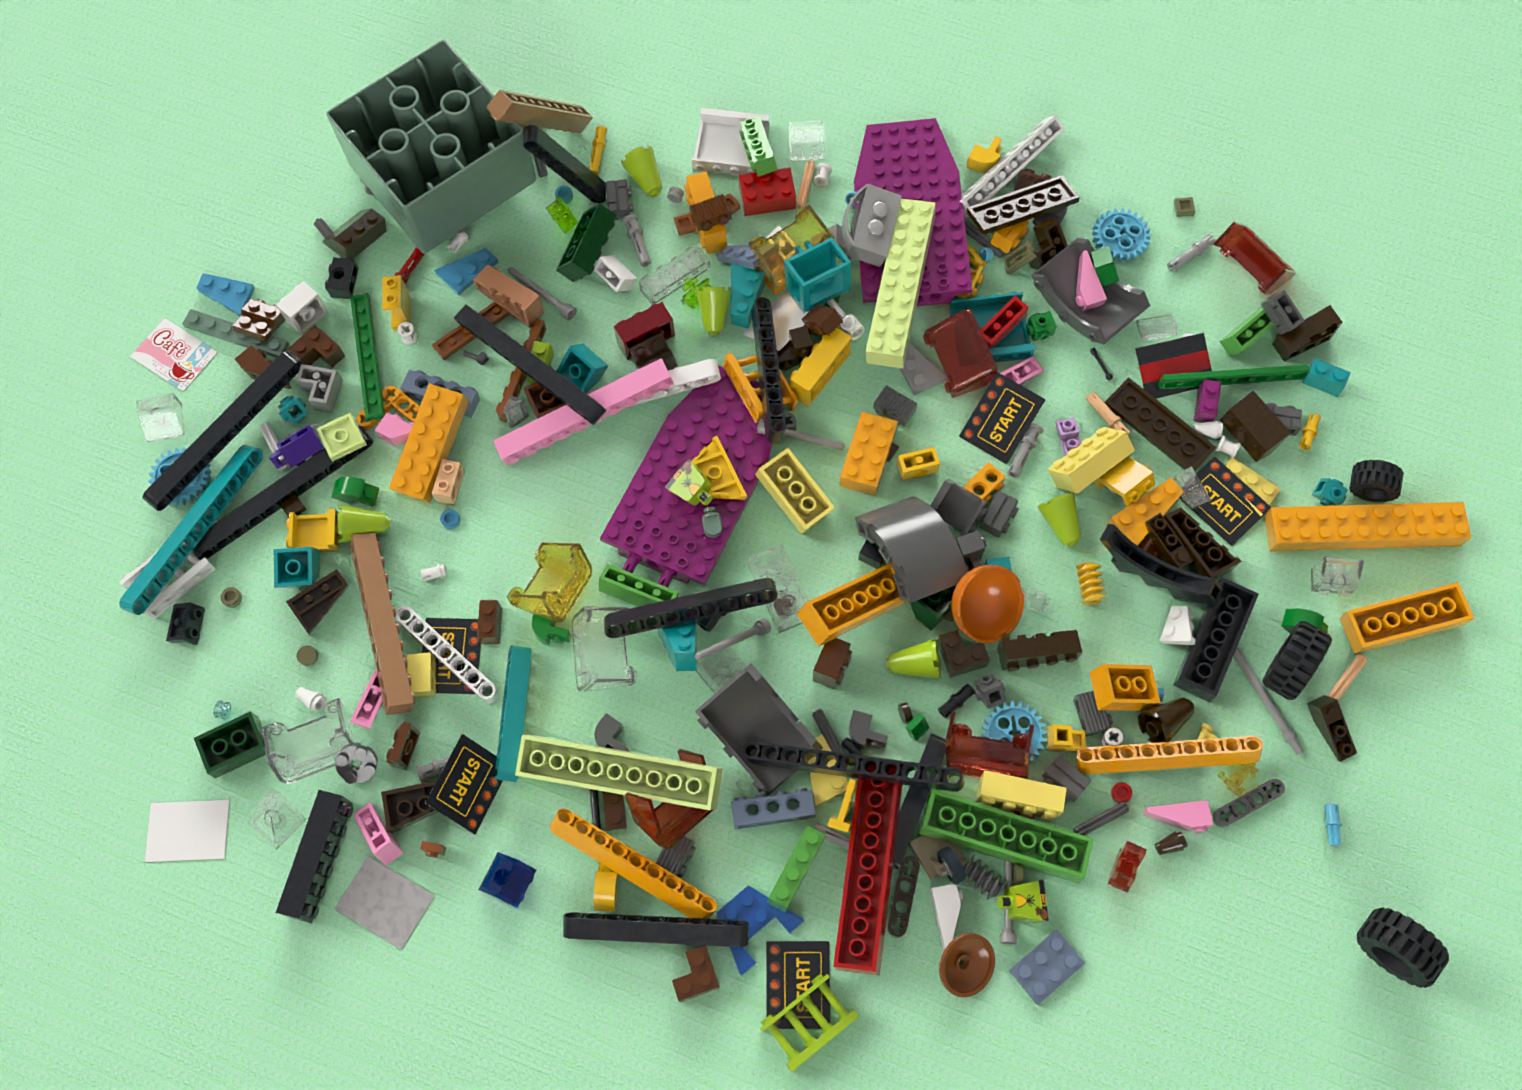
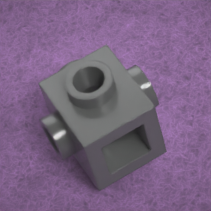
M993 674L983 676L981 679L974 681L976 686L974 690L975 696L987 708L1006 701L1004 685Z

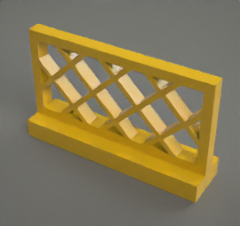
M849 779L838 817H830L828 827L847 833L851 830L852 822L847 821L846 818L857 786V780Z

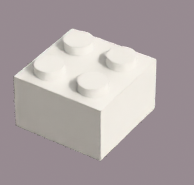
M304 281L295 286L288 295L281 298L276 304L287 323L300 335L328 313L319 295Z

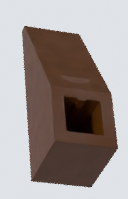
M252 345L235 358L238 365L254 380L273 362L272 360L268 362L265 359L267 357L260 348L256 350ZM288 383L284 388L291 389L292 387Z

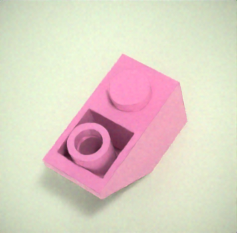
M386 413L375 429V432L380 439L394 446L404 444L408 439L413 422L407 423L397 414L391 415Z

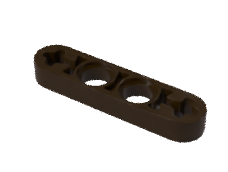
M913 856L905 857L900 865L888 922V932L894 938L902 937L908 927L920 868L919 861ZM909 861H913V865L916 866V869L913 868L910 876H914V879L907 876L902 877V873L907 874L908 868L904 864H908ZM902 881L910 882L912 885L911 891L903 892L900 888V883ZM899 901L905 902L907 904V911L904 913L898 912L896 910V903ZM893 914L898 917H906L905 921L903 919L900 921V927L903 928V931L900 930L898 934L894 933L895 929L891 928L897 922V918H893Z

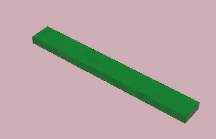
M368 293L351 296L350 299L365 418L369 422L382 419L385 416L370 296Z
M1294 365L1165 374L1158 382L1160 390L1200 387L1205 379L1221 382V385L1302 380L1309 372V366Z

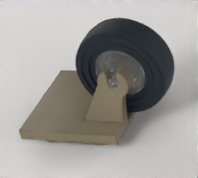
M925 835L909 843L930 879L937 875L947 876L955 885L966 879L963 868L966 865V858L957 845Z

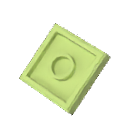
M351 412L316 429L332 462L367 445Z

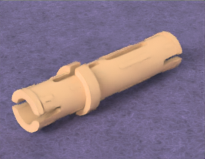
M1092 392L1086 397L1085 400L1108 423L1107 426L1109 428L1125 431L1128 436L1131 434V431L1121 422V418L1109 409L1096 392Z

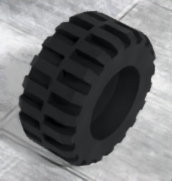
M1299 621L1266 671L1262 680L1264 686L1287 700L1296 699L1324 659L1332 642L1330 634L1307 621Z
M1381 907L1373 910L1357 932V943L1362 951L1366 952L1370 959H1373L1377 965L1384 968L1388 973L1393 974L1402 981H1406L1410 985H1416L1420 988L1432 986L1448 964L1449 953L1440 939H1437L1431 931L1425 929L1420 923L1415 922L1414 919L1406 917L1398 911L1395 912L1390 908L1385 909Z

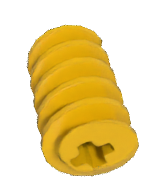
M1089 562L1078 564L1076 568L1078 569L1077 575L1080 577L1078 579L1079 584H1081L1079 588L1082 591L1081 597L1084 599L1082 604L1088 606L1099 604L1102 601L1101 599L1107 597L1106 594L1100 593L1105 590L1104 586H1099L1104 580L1097 578L1103 575L1102 572L1096 571L1101 568V565Z

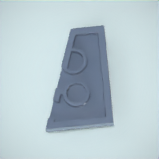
M777 244L728 245L723 247L716 254V257L721 262L755 269L779 250Z

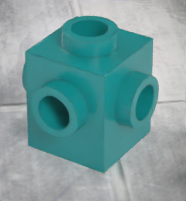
M286 396L280 401L278 406L281 411L279 415L285 422L289 420L293 424L299 423L308 414V411L304 408L307 405L300 397Z
M1321 478L1312 496L1319 499L1320 504L1324 506L1341 505L1345 501L1346 493L1349 489L1345 488L1343 483L1337 479Z

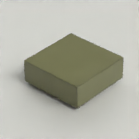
M1193 197L1175 198L1176 217L1194 216Z

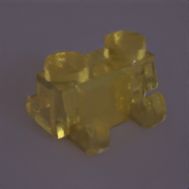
M1255 763L1236 764V769L1229 778L1225 776L1223 771L1218 773V777L1224 781L1229 790L1240 797L1245 790L1240 785L1250 774L1254 778L1259 772L1255 768Z

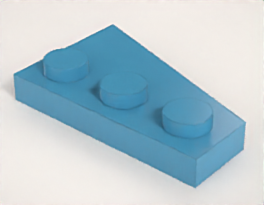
M484 248L434 270V272L457 295H460L474 283L473 279L487 265L495 266L498 263V259Z
M205 273L202 274L196 287L200 293L215 302L217 301L240 317L242 315L241 309L251 299L255 289L254 285Z

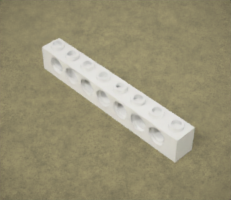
M1056 114L1038 124L962 195L960 202L963 204L964 218L969 216L967 214V207L988 201L1065 129Z

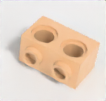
M442 459L432 491V495L437 502L455 505L465 473L461 462Z

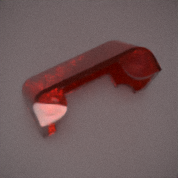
M970 308L962 310L925 330L923 335L926 345L934 347L947 376L946 383H944L946 392L950 393L952 398L987 386L998 372L993 356Z

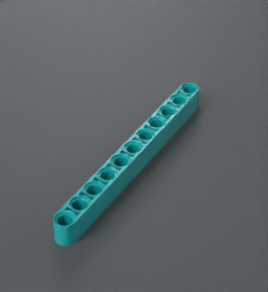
M249 445L239 447L121 597L119 605L122 610L135 615H141L147 610L261 463L263 452L260 448Z

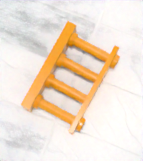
M733 353L726 354L722 366L755 423H758L760 418L763 419L762 402L758 398L761 395L760 387L752 388L749 381L759 379L758 371L746 374L741 369L743 366L756 363V355L738 360L735 359ZM779 369L783 405L787 404L792 412L795 410L798 397Z

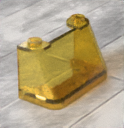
M809 204L805 208L802 207L797 210L793 223L769 238L765 239L764 236L752 238L749 242V248L775 289H780L785 286L784 260L797 255L794 250L795 246L799 245L805 251V241L808 240L815 246L831 237L834 239V236Z
M542 542L535 553V559L539 565L538 570L524 591L520 587H513L507 598L514 607L553 622H563L590 580L592 566L580 543Z

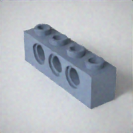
M409 369L400 387L405 395L422 402L427 387L422 388V386L428 384L464 394L469 399L464 416L472 418L480 401V397L474 388H465L454 381L447 382L438 376L432 377L420 370L413 371Z
M807 788L797 789L795 793L787 794V791L776 792L775 796L768 797L767 794H759L753 799L738 797L735 798V801L731 802L734 829L813 819L816 816L812 790L807 791ZM790 801H796L799 807L791 810L787 804ZM774 803L778 805V811L774 813L769 812L767 809L769 804ZM755 806L759 811L756 815H749L747 809Z

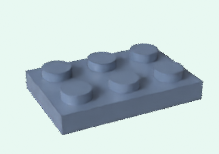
M1056 929L1013 966L1009 972L1036 1005H1039L1080 969L1085 962Z

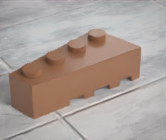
M487 265L473 279L477 290L529 328L544 314L540 295L504 275L497 268Z

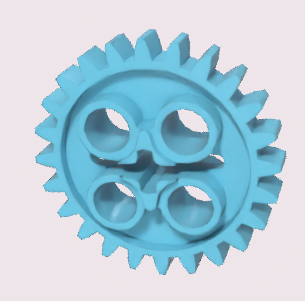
M1114 208L1113 213L1108 210L1106 215L1102 213L1101 217L1097 218L1093 227L1092 242L1096 243L1095 248L1109 246L1113 260L1118 258V261L1121 262L1122 258H1124L1128 262L1130 257L1135 260L1137 256L1141 257L1150 243V228H1146L1148 222L1142 223L1143 217L1137 218V212L1132 215L1130 209L1127 213L1124 212V208L1120 212Z
M176 447L174 453L168 450L167 456L161 454L162 460H155L158 465L151 466L154 472L149 473L152 479H149L148 482L152 485L186 448L183 447L180 452ZM208 464L195 477L194 481L190 482L171 503L178 506L179 502H181L185 506L186 500L193 503V497L199 499V493L205 492L203 488L209 487L206 481L212 480L209 476L212 473L209 468L211 465Z
M1011 701L1008 707L1003 702L1002 709L995 706L996 713L989 711V715L992 718L985 717L984 721L988 725H982V729L986 730V732L982 733L981 737H985L987 740L982 744L989 745L986 752H994L992 759L997 756L1000 757L998 763L1006 760V766L1013 762L1014 766L1017 767L1018 761H1021L1022 765L1025 766L1026 759L1032 763L1034 761L1032 755L1040 756L1037 749L1044 750L1040 743L1047 742V739L1042 737V735L1047 734V731L1041 728L1046 723H1039L1042 715L1036 717V709L1030 712L1029 704L1022 708V702L1015 706L1014 702ZM1012 716L1015 717V732L1019 733L1016 737V752L1013 751V735H1009L1013 729ZM1026 719L1029 727L1021 728L1018 720ZM1006 720L1009 727L1001 729L998 726V721ZM1003 739L1009 741L1010 748L1002 749L999 741ZM1020 740H1029L1030 747L1027 749L1022 748Z

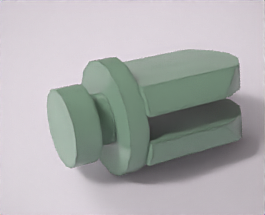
M715 507L705 508L704 515L702 516L704 533L710 538L718 537L722 532L721 517L716 512Z

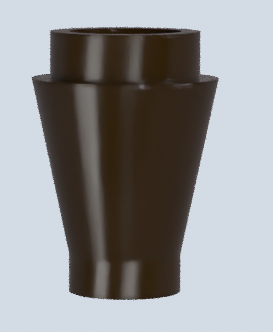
M1174 831L1160 842L1154 844L1159 856L1184 851V848L1188 847L1181 831L1177 833Z

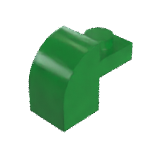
M344 476L335 481L331 498L348 504L357 501L373 507L376 504L379 488L365 483L364 479Z
M535 607L531 624L537 639L549 646L551 639L553 642L560 644L564 642L570 643L572 636L570 631L554 627L557 619L555 612Z
M1286 609L1281 627L1291 633L1299 621H1307L1328 633V625L1323 622L1324 616L1307 609Z

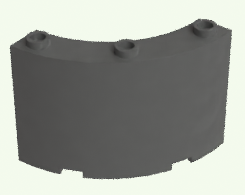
M1076 238L1031 275L1034 280L1033 284L1058 314L1061 321L1069 324L1092 342L1105 344L1150 307V303L1145 291L1128 284L1124 286L1120 282H1115L1102 287L1107 297L1102 306L1082 312L1081 307H1078L1076 303L1079 258L1083 251L1087 250L1094 266L1091 252L1095 250L1089 239Z
M911 496L855 517L859 536L864 537L872 544L876 543L880 547L879 552L886 563H891L895 571L893 577L901 600L912 603L955 586L969 572L968 565L964 561L961 550L948 523H945L929 504L917 497Z
M752 663L695 711L700 717L697 721L704 729L709 727L725 745L723 750L730 758L734 756L754 779L752 783L759 792L764 791L768 796L798 770L750 763L742 753V747L746 742L757 741L817 750L823 749L801 721L798 724L796 723L799 719ZM753 749L749 756L755 755L757 749ZM777 752L770 753L769 759L774 758ZM796 754L790 755L788 761L795 760Z

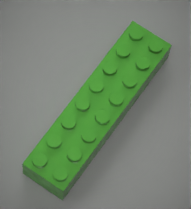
M932 789L928 796L919 834L1014 864L1023 865L1024 867L1078 884L1085 879L1093 838L936 789Z

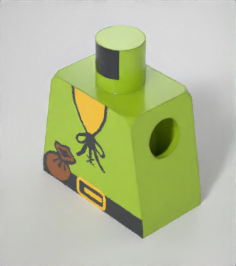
M689 459L665 486L666 489L694 506L699 502L708 505L713 499L708 493L712 488V484L699 467Z
M1044 880L1006 888L1005 896H999L997 899L998 908L1007 909L1009 919L1031 923L1049 921Z

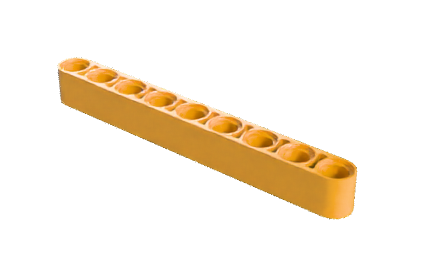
M1246 736L1081 748L1077 752L1076 768L1083 774H1101L1251 764L1260 761L1263 742L1258 737Z
M562 808L555 814L550 824V830L554 835L687 917L710 919L717 909V904L713 898L570 810Z

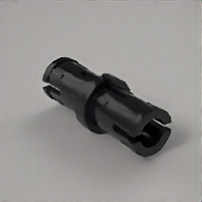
M967 683L956 694H952L950 699L938 708V712L947 719L956 709L963 707V703L975 694L972 686Z

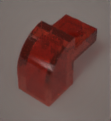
M1126 841L1116 856L1110 872L1108 885L1127 893L1135 880L1137 869L1146 855L1147 849Z

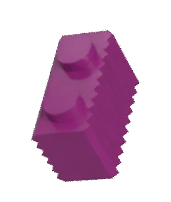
M1207 379L1202 381L1197 390L1194 422L1204 423L1215 420L1218 412L1221 382Z

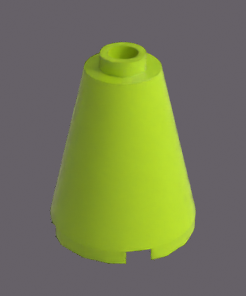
M647 145L648 148L643 149L642 146L633 149L625 155L626 159L624 161L621 160L622 166L647 196H658L663 187L653 148Z
M695 287L704 330L708 331V335H719V331L724 329L732 287H728V291H725V287H702V291H700V287Z
M1073 492L1053 498L1047 504L1041 503L1037 506L1062 545L1067 544L1069 548L1079 544L1078 540L1081 539Z
M338 505V509H342V512H338V534L342 535L339 543L351 541L352 534L375 533L379 535L386 533V529H390V517H386L385 513Z
M937 639L891 653L890 658H886L887 669L891 670L892 674L933 679L941 678V662L938 654Z

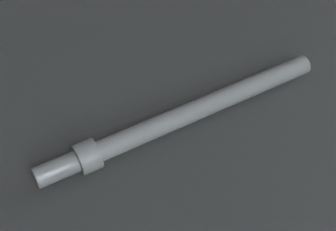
M1236 648L1234 657L1281 729L1284 740L1289 742L1296 755L1303 753L1304 750L1296 739L1297 735L1293 729L1290 730L1239 648Z

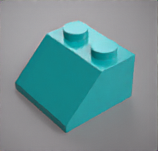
M584 343L569 347L557 372L587 393L601 380L608 365Z
M314 547L273 549L274 588L311 586L315 583L320 570L319 549Z

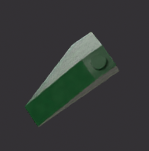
M956 585L910 603L916 619L930 631L952 610L951 601ZM950 601V602L942 609L943 605H944L946 602Z

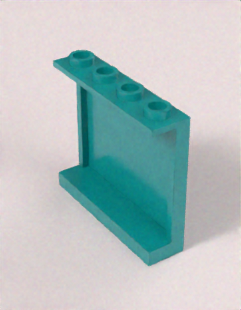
M1023 292L951 300L949 311L960 367L1023 360L1033 356L1035 347L1034 343L1031 344L1026 330V318L995 348L984 349L976 342L977 332L1014 296L1022 301Z

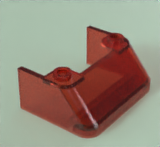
M1233 222L1213 243L1221 248L1219 251L1225 257L1231 256L1237 260L1258 281V289L1264 294H1272L1296 274L1276 252L1244 224Z
M952 712L946 735V767L957 768L961 771L962 775L978 778L986 770L1028 779L1034 725L1030 724L1028 735L1021 733L1015 735L1012 742L973 736L972 730L966 724H956V712Z
M682 749L677 751L680 761L706 765L704 755ZM629 792L625 794L633 821L659 847L665 849L673 847L713 811L662 802L654 809L651 799Z

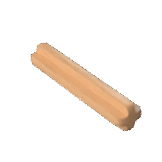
M814 161L806 162L796 202L797 207L804 208L806 206L815 169Z
M1360 654L1356 656L1327 696L1339 701L1367 663V658Z

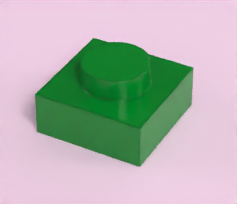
M918 714L909 721L905 728L910 738L917 741L930 727L925 717Z

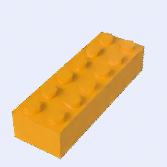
M428 384L391 480L390 490L427 504L431 503L433 498L432 491L442 459L447 460L469 403V399L464 394Z
M890 563L806 602L796 614L819 647L902 606L906 601L900 599L893 577L895 571Z
M1459 582L1349 610L1339 619L1354 654L1461 627L1475 618Z

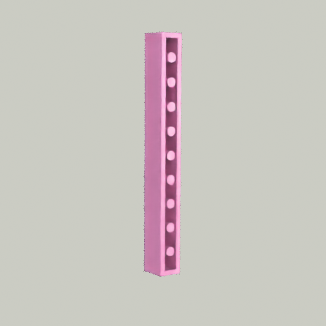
M661 358L587 395L606 409V412L597 421L599 423L603 418L616 415L620 410L632 407L642 399H648L659 391L667 390L674 382ZM565 405L493 441L501 460L506 465H512L526 456L534 455L536 451L542 448L550 447L558 440H564L575 432L585 430L591 423Z

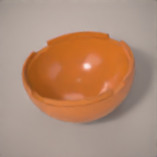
M983 565L966 573L957 583L951 601L952 615L958 628L970 639L981 643H994L1005 635H1009L1019 623L1024 610L1025 595L1022 592L1019 578L1011 570L999 565Z

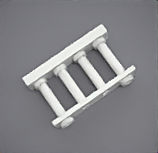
M191 552L187 559L193 564V567L186 573L178 568L174 573L178 579L170 586L168 584L164 586L162 593L154 599L145 613L152 619H156L216 568L205 557L199 560ZM155 554L134 571L126 574L119 583L128 589Z

